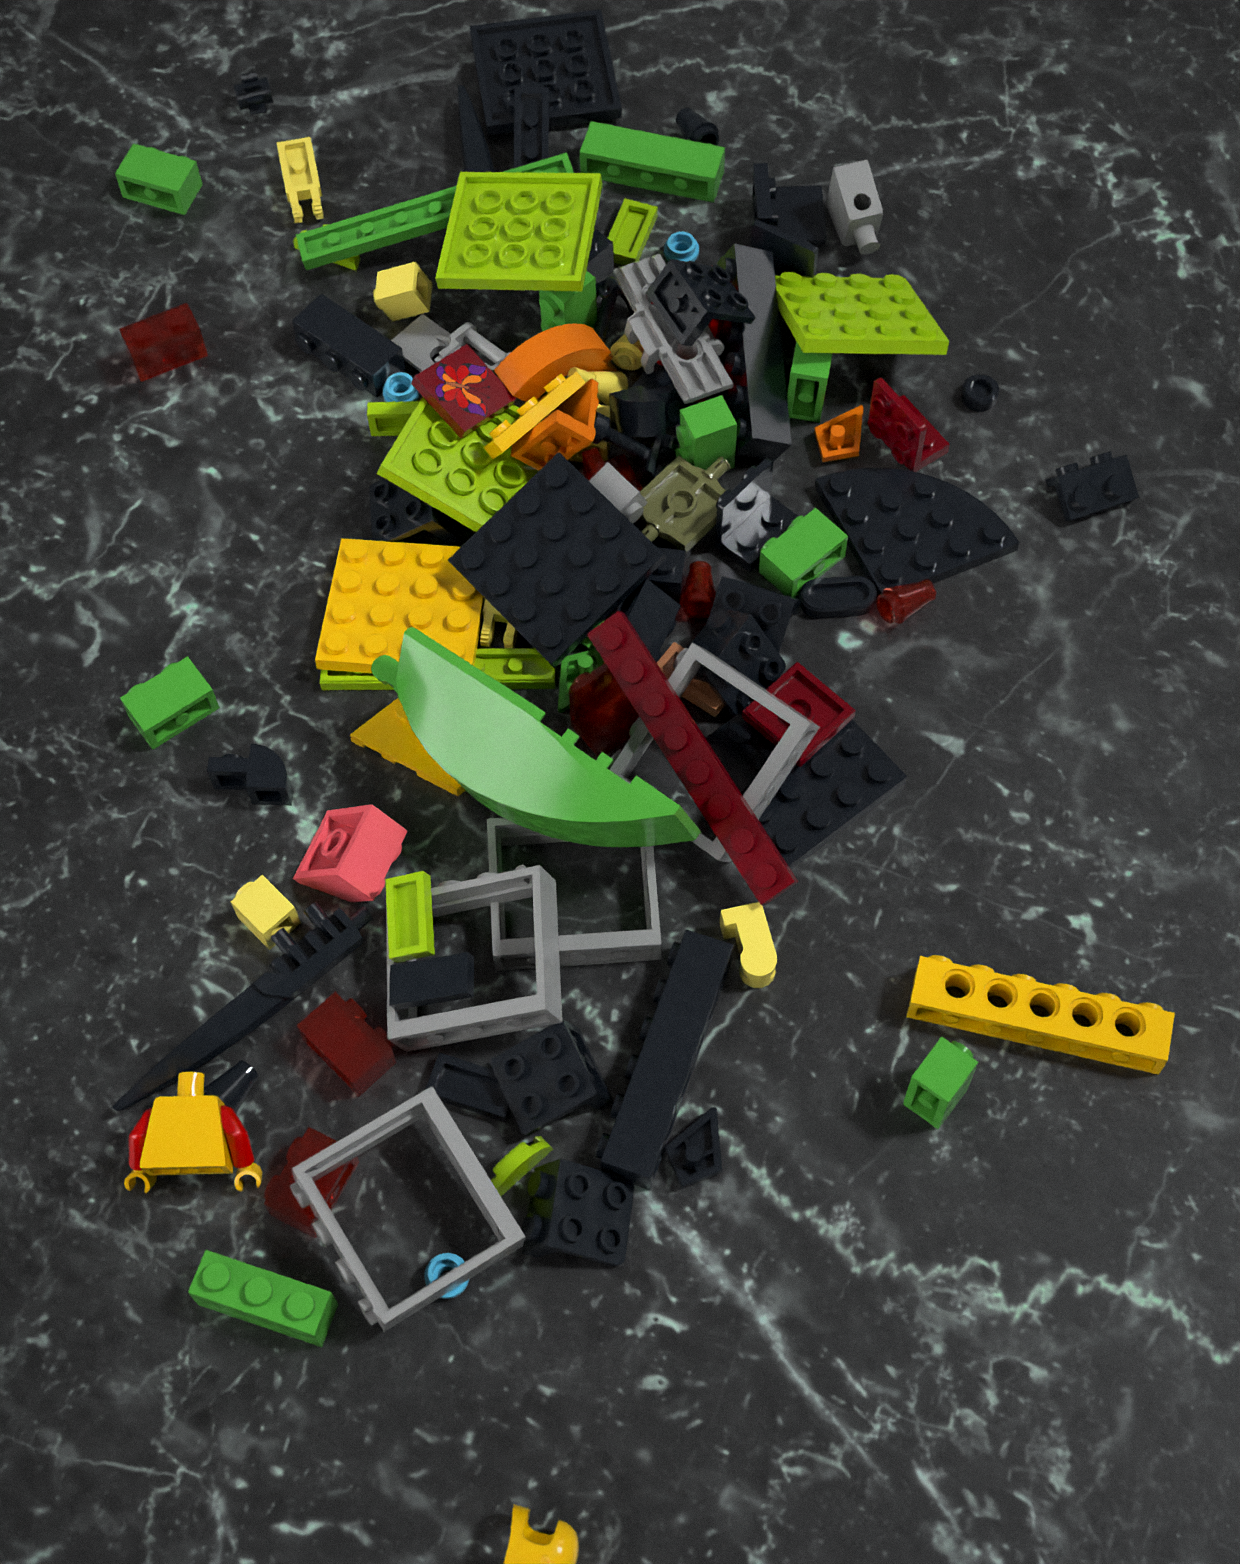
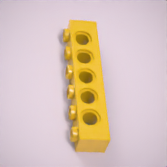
M931 955L929 957L920 956L906 1017L1159 1075L1168 1061L1175 1013L1164 1011L1161 1006L1154 1003L1143 1002L1133 1004L1121 1001L1118 996L1109 993L1093 995L1080 992L1076 987L1069 984L1058 983L1048 985L1036 982L1033 977L1025 974L1008 976L995 973L988 966L971 965L968 967L955 964L944 956ZM951 986L958 987L964 991L966 996L962 998L952 997L947 993L946 988ZM999 996L1006 1001L1008 1006L996 1007L989 1002L988 997ZM1030 1006H1042L1048 1011L1050 1016L1039 1017L1031 1011ZM1073 1015L1087 1017L1092 1026L1083 1027L1078 1025L1074 1021ZM1123 1024L1128 1026L1133 1031L1134 1036L1127 1037L1120 1034L1115 1025Z

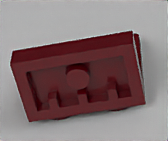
M881 377L874 381L868 427L875 438L881 439L891 449V453L898 463L904 464L910 471L917 472L948 453L950 444L905 395L899 397Z

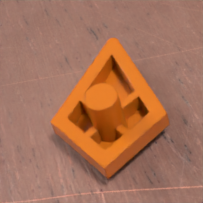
M860 405L814 428L822 462L859 456L863 406Z

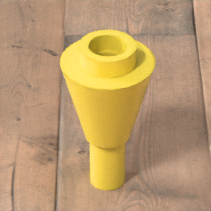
M624 334L611 346L612 361L620 368L637 370L642 366L641 358L644 349L639 340L634 344H630Z
M572 367L568 372V377L577 371L585 382L590 379L597 381V398L606 406H610L609 393L628 389L627 377L622 372H587L577 367Z

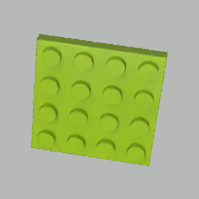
M460 172L435 277L438 289L583 291L602 190L601 173Z
M784 272L781 276H775L778 310L803 353L947 355L948 338L906 278L889 274L884 278H870L864 274H852L850 277H836L829 273H818L815 277L811 278L793 272Z
M422 396L376 474L477 532L539 470L512 457V445L494 459L483 448L493 440L489 433L505 419L511 424L520 417L516 411L519 407L513 404L474 431L460 438Z

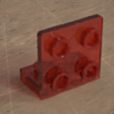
M605 662L591 673L585 672L579 675L568 689L571 726L597 756L601 752L608 754L631 737L629 735L630 728L640 716Z

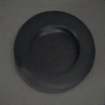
M976 374L970 376L963 384L962 402L973 411H988L997 403L999 385L992 377Z

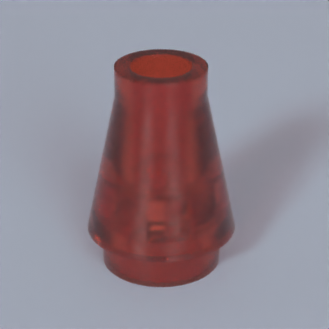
M695 561L689 566V573L680 597V605L687 616L694 619H704L710 616L716 590L712 578L711 565L705 561Z
M928 579L887 587L877 597V609L883 620L887 623L895 622L901 624L927 603L936 599V590Z

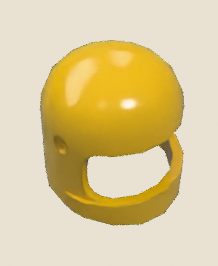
M514 1504L511 1518V1534L504 1564H576L579 1541L576 1532L569 1524L559 1520L555 1533L546 1534L538 1532L528 1524L530 1509Z

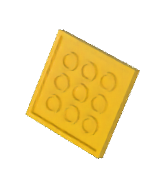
M341 538L315 657L317 669L372 673V664L379 656L388 655L399 662L404 632L409 627L416 628L474 666L485 598L448 561L461 547Z

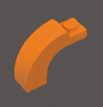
M573 323L559 325L531 337L513 350L494 369V372L512 396L527 402L533 396L538 400L546 391L544 387L561 373L564 377L567 376L572 367H577L587 372L617 371V369L610 362L613 359L611 351L593 328L584 324Z

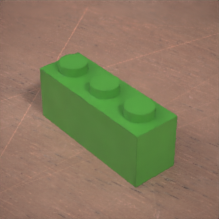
M205 1250L188 1291L189 1295L199 1306L320 1347L323 1346L338 1307V1303L330 1291Z

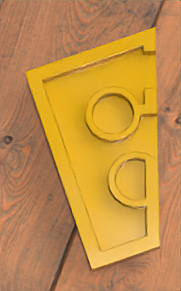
M577 371L566 379L562 373L544 387L548 393L537 401L533 396L516 410L520 417L510 424L505 419L489 433L493 440L483 448L492 459L496 458L586 382Z
M398 698L350 734L353 743L363 748L367 746L379 752L382 758L394 764L398 762L416 772L417 776L456 796L466 791L427 753L413 732L401 701Z

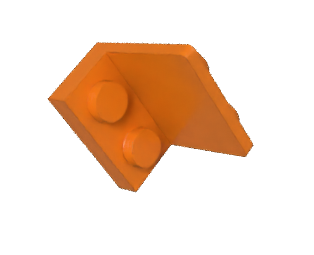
M593 379L587 381L548 414L544 420L512 445L511 456L537 470H541L558 452L569 460L583 448L589 447L596 434L594 424L596 409L599 403L597 398L598 382Z

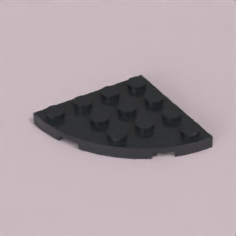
M862 468L832 473L815 480V488L837 527L848 535L847 544L867 579L875 585L877 597L881 604L1018 551L1020 542L994 511L968 492L938 478L894 468Z

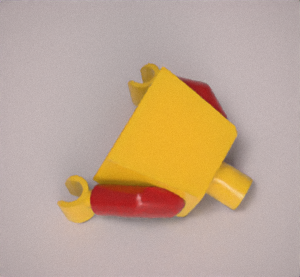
M200 1072L179 1073L177 1096L156 1097L153 1107L145 1110L129 1134V1167L133 1170L124 1181V1186L127 1190L131 1191L135 1187L136 1177L141 1178L145 1182L144 1192L147 1193L156 1183V1175L233 1174V1166L238 1168L234 1180L237 1190L243 1191L244 1183L242 1176L247 1174L252 1175L256 1180L257 1188L260 1187L262 1170L259 1165L253 1163L255 1159L248 1132L233 1108L225 1106L218 1096H204L205 1074Z

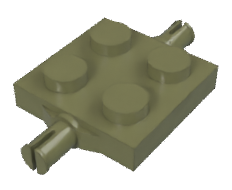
M680 456L676 457L640 491L641 495L648 502L643 507L644 511L639 518L646 525L641 532L651 542L660 537L670 542L679 550H686L687 553L716 525V504L720 496L726 491L717 480L731 468L729 462L726 459L724 460L723 457H718L707 470L692 466Z

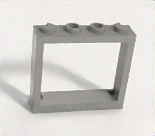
M692 643L689 648L683 649L678 654L673 664L675 670L668 679L679 698L701 665H704L790 724L743 795L759 820L820 726L703 647ZM640 717L630 728L629 735L631 737L623 750L619 749L613 754L611 758L614 761L608 768L629 784L632 782L628 779L629 775L654 739ZM700 830L701 833L692 842L718 861L731 862V858L717 836L713 839Z
M505 818L487 819L489 872L503 873L502 846L568 841L552 838L526 829ZM653 846L640 847L646 930L559 935L560 967L661 960V933ZM490 902L495 971L536 968L535 937L507 939L505 903Z
M520 865L515 870L504 873L486 872L479 874L476 879L462 882L448 880L440 883L438 887L431 888L433 917L491 906L490 902H499L500 904L533 897L537 994L422 1017H417V1007L395 1010L389 1005L390 965L416 961V959L399 963L389 959L386 904L387 1040L404 1051L409 1052L562 1023L556 880L540 865L527 868L524 865Z
M432 1086L292 1168L295 1183L290 1185V1189L302 1209L308 1205L311 1207L318 1219L312 1223L317 1236L324 1247L330 1244L334 1246L341 1258L335 1262L341 1277L347 1286L355 1282L364 1297L358 1301L364 1316L370 1325L378 1322L384 1332L519 1249L524 1244L526 1236ZM424 1118L499 1241L389 1309L314 1182L419 1119Z

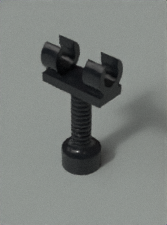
M596 411L594 424L596 434L592 443L597 445L602 440H605L615 447L640 458L636 480L640 483L645 482L648 485L666 468L663 465H656L657 458L670 460L672 453L676 455L679 441L675 437L667 434L647 437L645 443L642 444L609 426L610 418Z

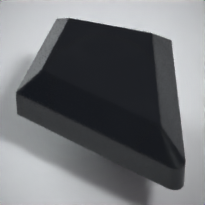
M715 1107L709 1109L665 1147L667 1156L682 1189L722 1173L718 1116Z

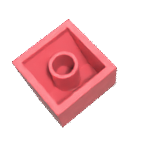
M373 804L327 810L293 879L302 885L348 902L374 901L375 897L381 893L385 886L386 874L392 862L400 855L402 842L408 831Z

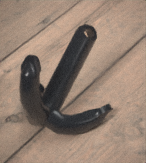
M613 276L596 283V298L600 296L602 301L594 331L604 343L607 338L617 296L624 300L631 315L634 314L619 283Z

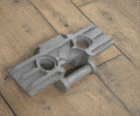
M660 254L613 269V274L634 311V314L627 320L625 335L630 344H634L639 340L643 347L641 365L646 374L652 373L654 371V364L661 360L684 404L733 387L730 377L718 358L723 352L724 346L720 339L713 336L710 328L706 327L693 346L681 345L655 305L647 301L649 298L646 294L647 290L666 266Z
M421 314L391 340L402 347L404 360L420 372L466 344L471 345L495 363L493 366L485 364L496 376L497 374L494 372V369L506 358V353L477 332L476 326L472 323L466 322L450 334L424 314ZM439 353V356H437V357L435 358V362H433V361H432L433 356H435L436 354ZM516 398L513 404L521 407L525 402Z

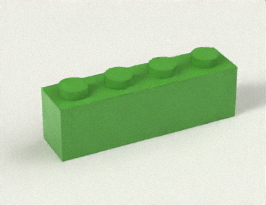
M592 121L580 150L581 173H601L602 181L713 203L724 173L725 147Z

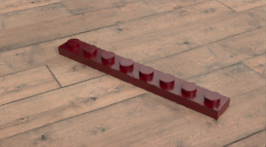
M617 611L587 633L589 639L760 905L768 904L797 884L798 880L626 615L621 611Z

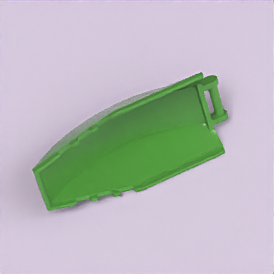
M409 627L404 632L399 662L388 655L379 656L374 660L371 667L372 674L385 685L389 684L396 691L410 726L427 753L474 799L497 815L526 829L552 838L599 847H649L694 841L701 833L679 804L637 775L630 784L608 769L614 761L611 757L601 752L598 758L594 760L574 746L580 738L579 735L568 728L561 737L541 723V720L546 715L544 711L416 628Z

